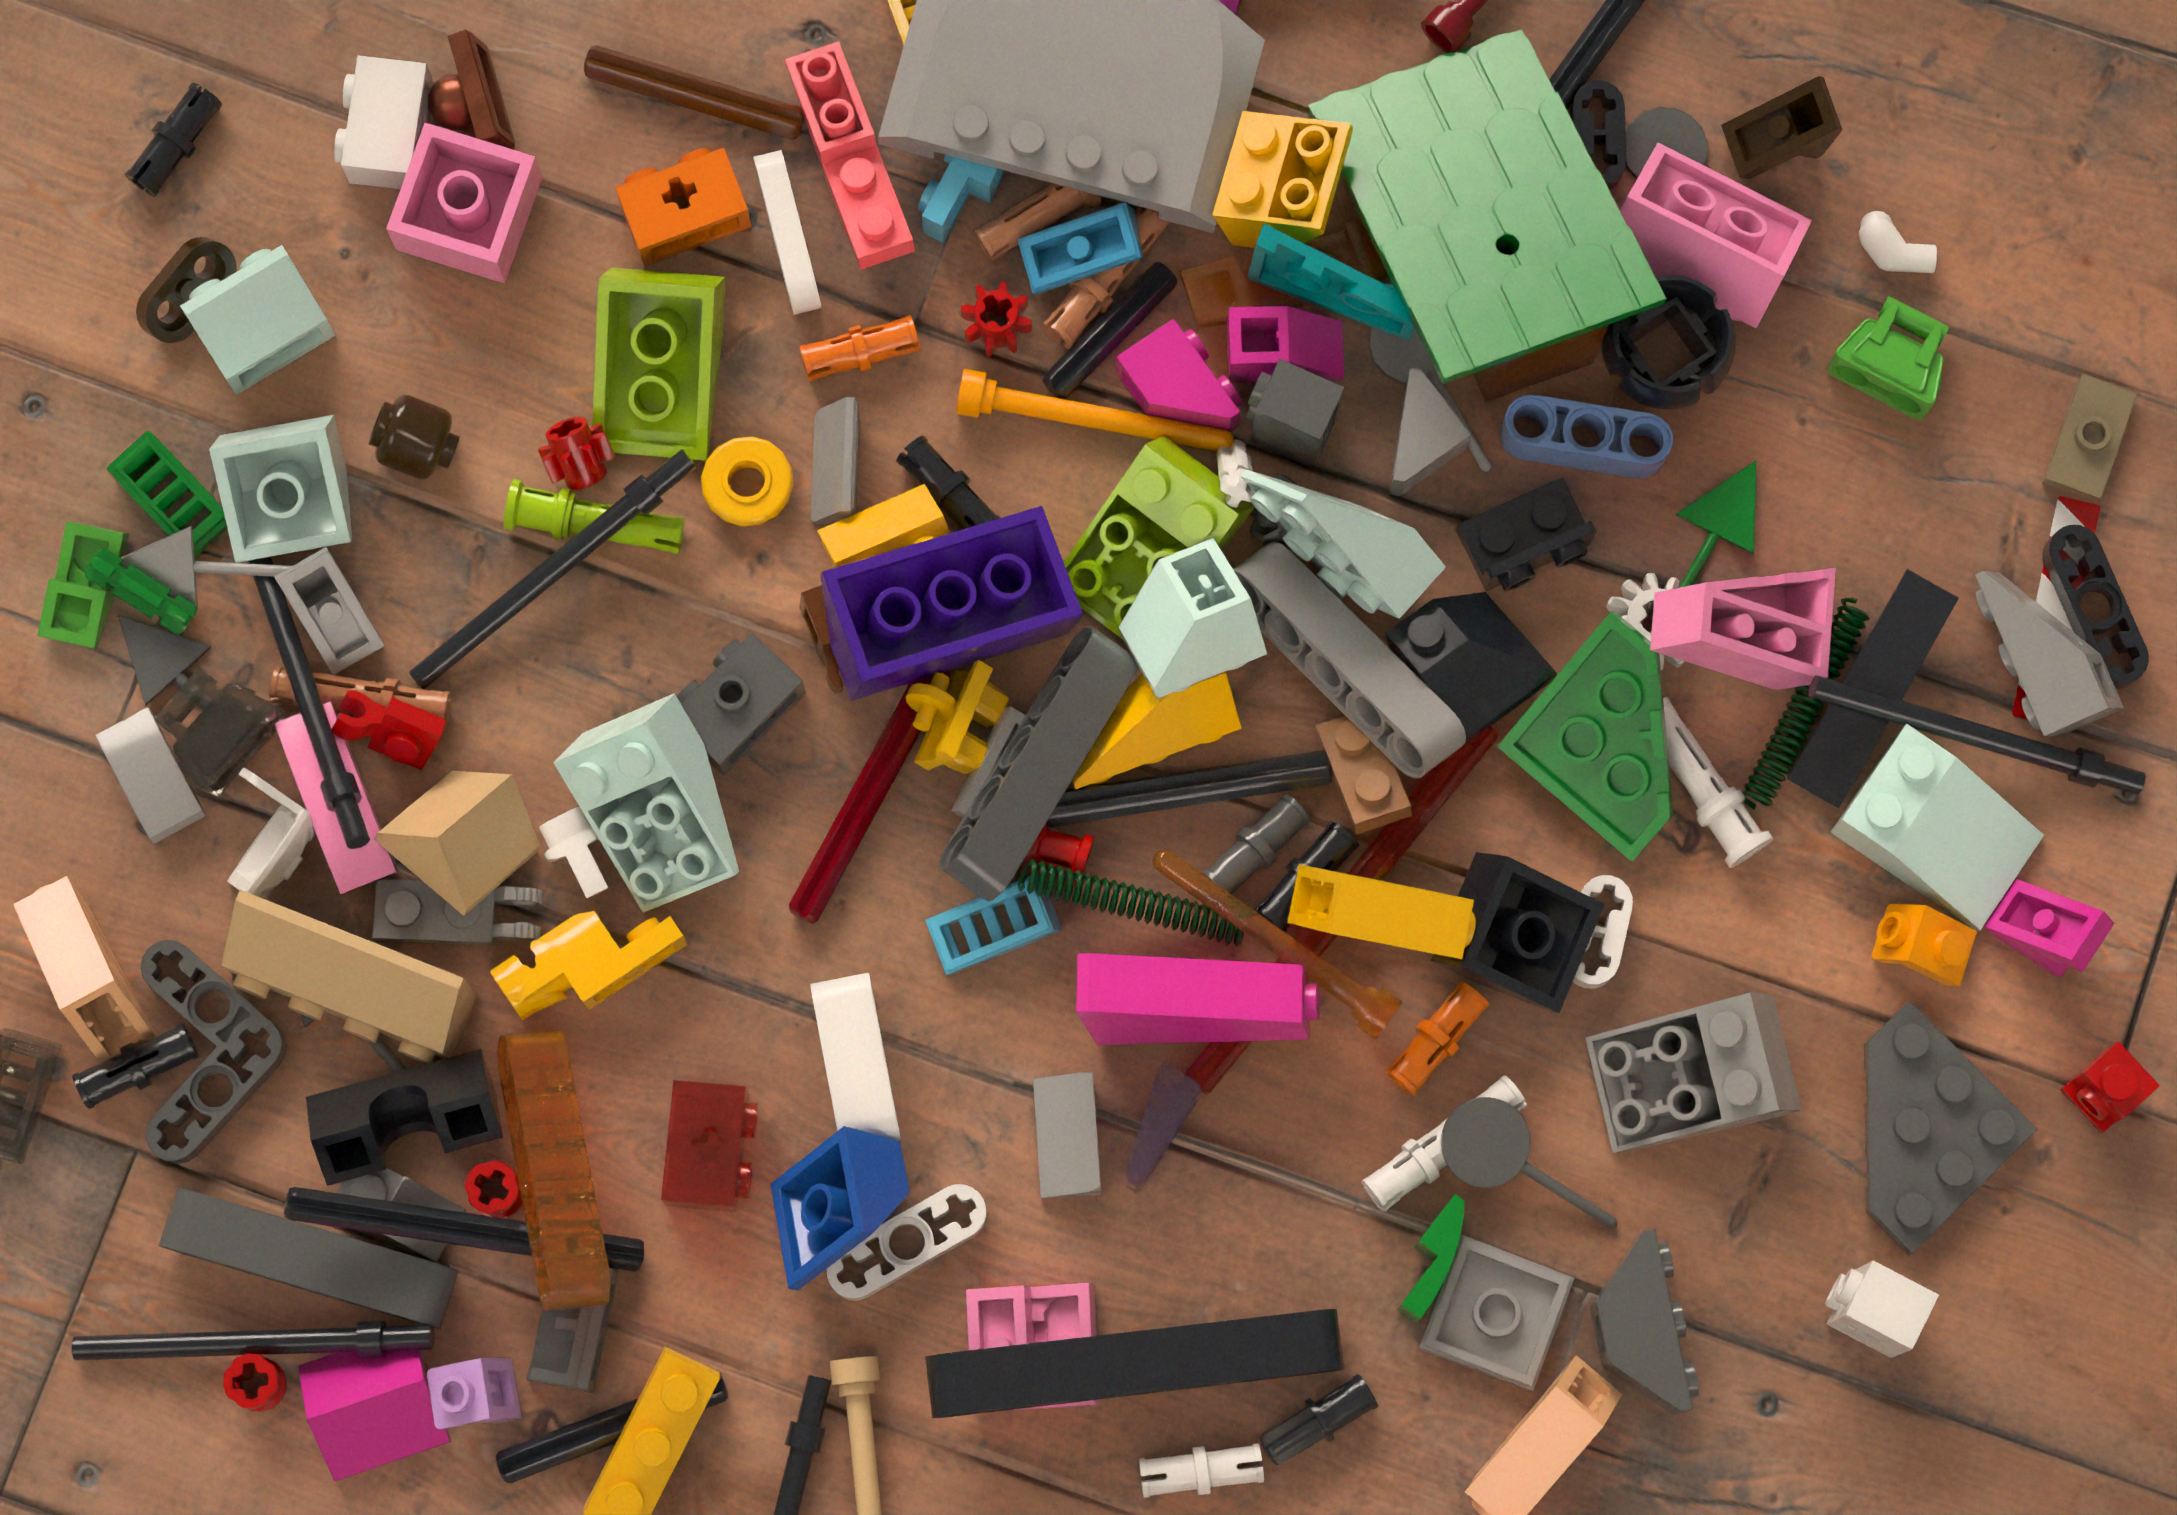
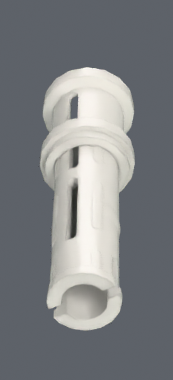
M1665 697L1663 702L1669 766L1680 782L1683 783L1699 808L1695 812L1698 816L1696 818L1701 827L1708 826L1728 854L1725 862L1729 868L1735 867L1772 842L1773 837L1769 831L1762 832L1742 804L1745 796L1741 790H1736L1734 786L1730 788L1727 786L1690 730L1687 729L1678 716L1669 698Z

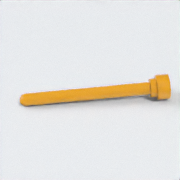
M965 368L963 370L956 407L957 415L979 419L980 413L991 415L993 409L1152 440L1164 435L1175 444L1216 452L1220 446L1231 448L1234 442L1232 433L1225 429L997 387V380L986 379V372Z

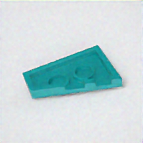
M1264 223L1255 245L1247 280L1406 341L1410 340L1414 326L1394 285L1383 284Z

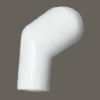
M1872 211L1862 218L1859 240L1878 268L1891 272H1935L1937 262L1936 245L1906 243L1893 225L1889 215L1884 212Z

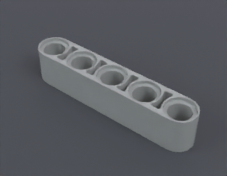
M1269 542L1233 568L1252 600L1260 631L1403 773L1414 779L1421 778L1465 744V729L1456 714L1284 545L1277 542Z

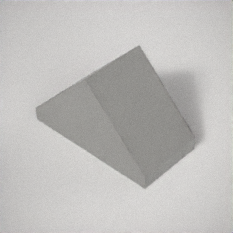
M1410 368L1405 385L1389 490L1390 495H1403L1466 450L1471 436L1470 432L1421 369Z

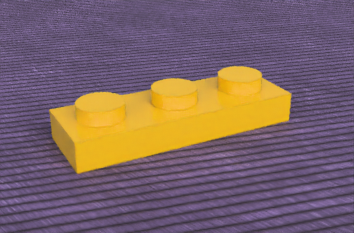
M664 1347L583 1507L584 1515L652 1514L720 1379L719 1371L668 1347Z

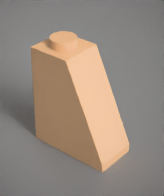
M67 876L50 885L39 888L32 895L13 904L60 1011L100 1063L121 1054L120 1047L132 1042L136 1047L156 1037L90 907Z
M1576 1355L1476 1474L1466 1489L1465 1493L1473 1499L1472 1505L1480 1515H1527L1604 1427L1623 1394Z

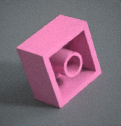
M424 123L386 228L395 249L505 284L542 181L536 158L529 154Z

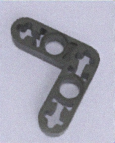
M163 940L149 947L142 957L141 972L143 979L151 989L217 1046L158 1110L147 1126L146 1139L151 1151L168 1163L182 1164L191 1161L199 1155L280 1066L285 1057L287 1045L285 1037L278 1027L189 948L178 941ZM179 955H182L183 958L178 966L195 983L201 972L206 974L205 979L191 987L183 1003L177 1000L179 996L187 992L182 986L170 977L164 978L161 982L157 980L162 973L157 963L163 956L174 960ZM220 991L229 998V1012L220 1022L213 1024L205 1023L199 1017L198 1003L208 992ZM268 1032L271 1036L267 1039L266 1045L271 1052L264 1059L254 1055L242 1066L243 1069L252 1074L244 1083L240 1075L234 1069L222 1063V1061L230 1054L232 1059L239 1063L249 1051L248 1045L244 1042L245 1038L251 1033L260 1038ZM216 1074L225 1075L232 1082L233 1092L231 1098L223 1106L216 1108L208 1107L201 1099L200 1091L202 1084L210 1076ZM189 1099L194 1108L211 1118V1121L203 1127L201 1122L194 1119L184 1131L185 1137L189 1140L188 1144L183 1149L172 1145L165 1150L163 1145L168 1138L162 1130L168 1123L179 1127L190 1117L191 1114L181 1108Z

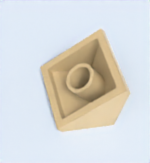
M451 771L380 830L374 839L463 916L535 855L541 846L513 775Z

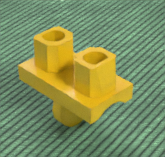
M977 660L973 663L970 671L956 670L952 672L950 678L942 673H935L930 685L917 683L909 688L906 702L912 709L918 712L913 726L920 731L926 732L914 763L928 771L943 764L963 774L973 772L981 766L988 747L986 742L967 731L970 722L973 719L986 728L994 725L1002 716L1004 708L1009 701V697L988 681L993 671L992 667Z

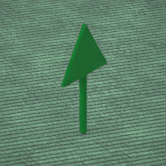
M1756 461L1676 513L1677 516L1709 532L1678 588L1695 583L1720 538L1754 555Z

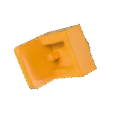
M1889 904L1885 910L1884 917L1878 925L1877 938L1871 956L1881 963L1902 964L1944 986L1960 987L1977 931L1927 905Z

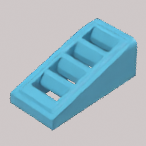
M1029 876L1026 877L1025 888L1021 892L1018 890L1019 881L1008 885L993 901L988 902L979 897L925 920L946 975L962 971L1063 931L1051 897L1047 899L1045 896L1046 885L1042 895L1038 897L1036 894L1040 876H1037L1035 888L1031 894L1027 892ZM1026 895L1038 924L1031 927L1027 923L1018 899ZM1003 904L1015 931L1010 936H1006L995 908ZM979 913L982 914L993 942L986 946L983 945L973 916ZM958 921L971 951L962 956L950 928L951 924Z

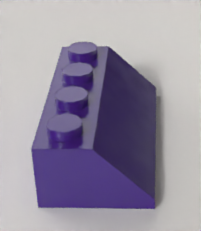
M1042 506L829 569L820 574L830 644L851 701L934 676L935 673H944L970 665L977 660L983 661L1067 635L1083 615Z

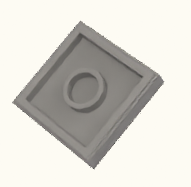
M1461 1234L1453 1262L1440 1288L1418 1349L1532 1392L1574 1277Z

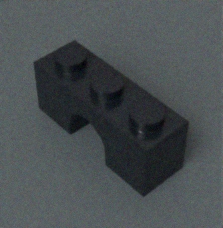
M481 1049L306 1097L310 1140L327 1186L386 1170V1150L394 1141L409 1133L418 1131L436 1133L439 1136L444 1153L503 1138L497 1095Z

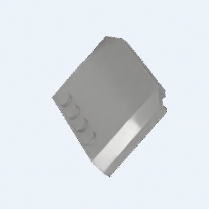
M917 0L879 132L878 144L934 159L936 152L1159 211L1158 219L1214 233L1216 220L1212 216L1242 111L1247 110L1265 39L1219 0Z

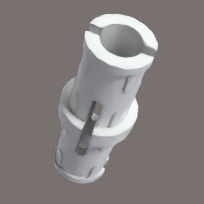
M1255 1443L1252 1446L1209 1452L1205 1451L1204 1446L1192 1447V1454L1151 1459L1139 1458L1141 1476L1166 1474L1164 1478L1141 1480L1143 1498L1197 1489L1198 1495L1211 1494L1210 1487L1252 1482L1264 1483L1263 1466L1256 1465L1237 1468L1239 1463L1262 1461L1260 1445Z

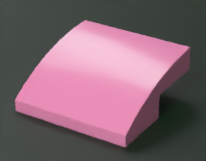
M1092 1283L1037 1287L1022 1285L966 1290L969 1350L1097 1336L1095 1285ZM1101 1399L1014 1410L1101 1405Z

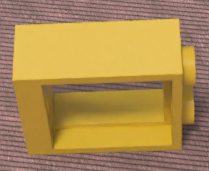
M1299 864L1287 923L1330 934L1462 959L1464 948L1470 944L1473 938L1476 921L1475 915L1472 912L1474 903L1472 899Z

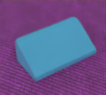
M1126 202L1017 239L1034 295L1143 258L1135 210Z

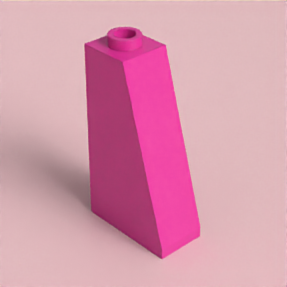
M1081 953L1077 955L1076 1012L1097 1045L1310 1039V1020H1319L1320 1018L1318 984H1310L1305 969L1300 964Z

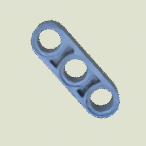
M1523 395L1516 398L1508 406L1500 428V441L1504 450L1511 456L1521 460L1642 479L1655 475L1663 467L1673 445V433L1666 421L1651 413L1541 395ZM1521 417L1533 418L1540 423L1543 434L1535 438L1524 437L1516 431L1513 422ZM1579 426L1592 428L1597 432L1600 444L1594 447H1583L1574 441L1571 431ZM1635 436L1648 437L1655 442L1658 453L1651 457L1637 455L1632 450L1629 439Z

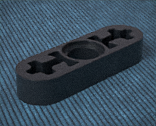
M2081 525L2064 526L2046 542L2042 553L2044 566L2073 632L2101 654L2115 688H2125L2135 682L2146 671L2149 662L2147 647L2097 536L2090 529ZM2066 540L2072 548L2081 546L2084 550L2085 555L2078 560V566L2083 578L2092 571L2097 576V578L2084 581L2076 589H2073L2070 582H2073L2080 576L2075 562L2072 559L2063 561L2059 556V552L2066 546ZM2098 592L2106 597L2110 604V615L2107 620L2095 622L2083 614L2080 607L2083 594ZM2115 624L2119 626L2120 631L2110 638L2118 654L2128 652L2132 659V662L2125 667L2126 674L2123 673L2119 666L2110 668L2106 662V658L2113 653L2108 637L2106 636L2099 643L2094 638V635L2107 632Z

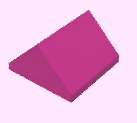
M423 1350L387 1351L385 1357L359 1358L357 1352H337L298 1365L306 1419L335 1482L451 1442L448 1429H437L434 1425L431 1395L427 1379L429 1369Z

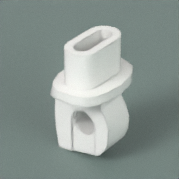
M580 807L563 813L539 827L549 847L544 853L547 861L554 862L566 857L587 899L608 889L604 877L588 847L599 840Z

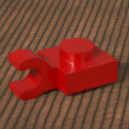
M347 690L339 709L351 713L356 718L340 712L332 726V732L336 736L350 741L359 740L367 736L371 737L367 748L384 754L394 761L422 770L439 742L447 720L394 697H391L385 707L372 701L368 696L359 691Z

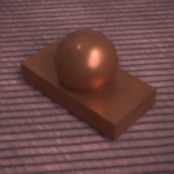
M467 29L448 35L458 74L444 75L434 82L428 94V109L434 121L443 128L451 130L468 129L473 125L477 139L515 150V141L487 45Z

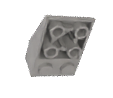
M1749 992L1585 1037L1613 1153L1744 1126L1802 1110L1773 994Z

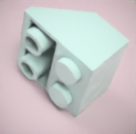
M282 245L272 251L270 249H262L251 254L241 263L239 271L222 281L213 279L201 284L191 292L190 300L180 305L235 395H238L336 336L326 316Z
M1214 538L1159 559L1119 626L1125 644L1157 699L1172 692L1184 691L1192 684L1227 670L1238 669L1249 661L1267 655L1252 600Z

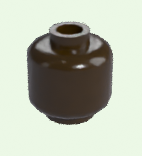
M402 395L393 404L384 401L368 444L376 447L375 456L380 464L418 479H426L433 474L437 465L448 469L460 436L450 433L452 416L446 409L410 395Z

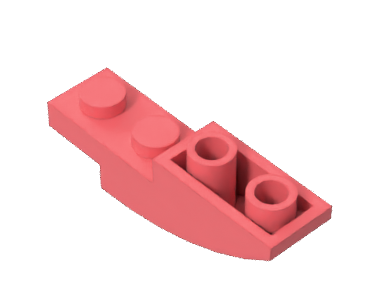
M838 41L785 59L786 67L799 105L802 108L816 155L860 270L915 252L913 238L877 147L873 128L840 42Z

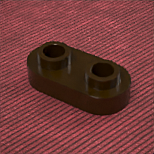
M196 237L184 243L138 300L136 316L144 332L166 343L180 342L190 336L195 329L180 305L189 301L191 292L201 284L213 279L222 281L236 272V260L231 250L224 244L208 237ZM201 257H205V268L202 272L195 274L194 266L196 261ZM168 301V313L164 317L158 318L157 311L159 306L163 302Z

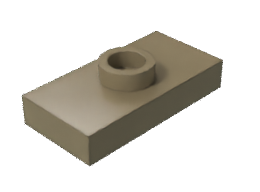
M2082 373L2074 389L2042 484L2097 504L2103 495L2137 393Z

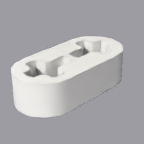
M1601 875L1592 878L1581 890V893L1589 897H1598L1602 889H1608L1612 891V901L1620 904V910H1612L1609 913L1604 927L1596 926L1592 936L1602 938L1598 955L1599 958L1607 961V967H1599L1594 975H1588L1584 973L1585 963L1581 962L1573 983L1583 988L1595 989L1605 985L1616 974L1620 965L1632 912L1633 897L1629 887L1621 879L1612 875ZM1591 936V939H1590V941H1589V944H1588V946H1587V948H1586V951L1588 950V948H1589V946H1590V944H1591L1592 936Z

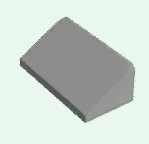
M845 397L820 408L814 417L811 520L815 524L831 525L856 514L860 414L858 401H855V397Z
M1093 1071L1033 1079L1041 1199L1101 1195Z

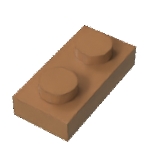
M1346 716L1315 725L1318 742L1321 749L1326 752L1332 769V777L1356 835L1412 816L1411 804L1395 765Z

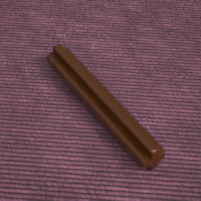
M598 45L592 46L589 49L584 62V72L587 78L787 139H797L804 125V114L799 106Z

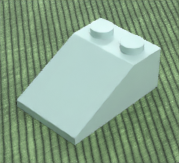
M1908 724L1894 737L1830 831L1833 835L1977 932L1982 929L2044 836L2043 833L1956 756Z

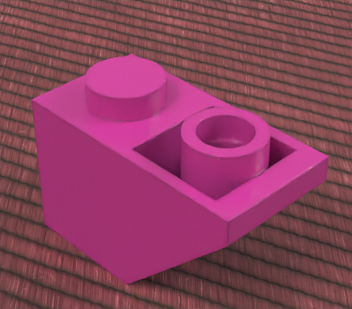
M1289 306L1229 307L1226 339L1228 380L1231 383L1257 382L1262 372L1272 376L1279 359L1329 381L1344 380L1342 321Z
M1172 319L1116 356L1115 373L1144 414L1225 429L1229 432L1238 428L1240 411L1237 407L1242 405L1241 398L1232 383L1224 375L1217 379L1204 362L1209 358L1208 352L1193 330L1189 329L1183 332L1177 322Z

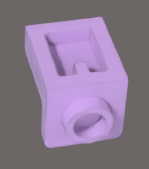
M478 1358L428 1370V1386L431 1395L434 1425L437 1429H448L472 1423H501L521 1418L512 1358Z

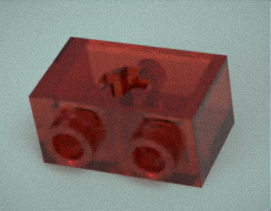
M673 1080L661 1201L665 1206L737 1212L739 1198L749 1199L752 1182V1163L742 1161L745 1138L755 1139L758 1103L749 1102V1092L746 1086ZM709 1133H717L720 1142L727 1146L726 1151H717L714 1155V1161L707 1162L702 1151L696 1149L697 1143H706L709 1139Z

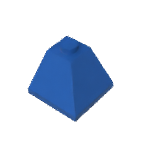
M843 1126L770 1184L788 1289L798 1291L872 1235L907 1197L910 1191L900 1141Z

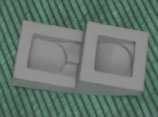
M148 707L95 735L126 797L153 844L206 816L185 772L177 762L156 718Z

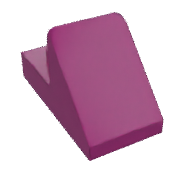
M2015 879L1984 927L1989 933L2049 973L2061 977L2068 967L2083 972L2115 923L2102 910Z

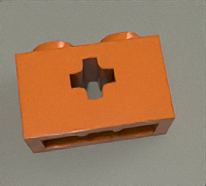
M724 147L715 151H711L709 148L691 151L679 159V164L658 172L655 168L639 170L629 175L624 180L625 184L615 187L621 209L644 267L752 227L747 205ZM684 195L690 206L680 210L673 198Z

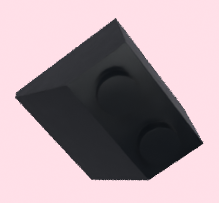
M1476 852L1458 894V897L1474 900L1472 912L1475 915L1476 924L1473 938L1470 944L1464 948L1462 959L1433 954L1431 961L1477 984L1559 1014L1605 904L1508 856Z

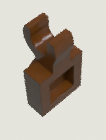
M822 585L801 592L799 609L820 660H823L826 666L827 683L830 689L837 694L842 692L843 683L838 674L839 667L830 644Z

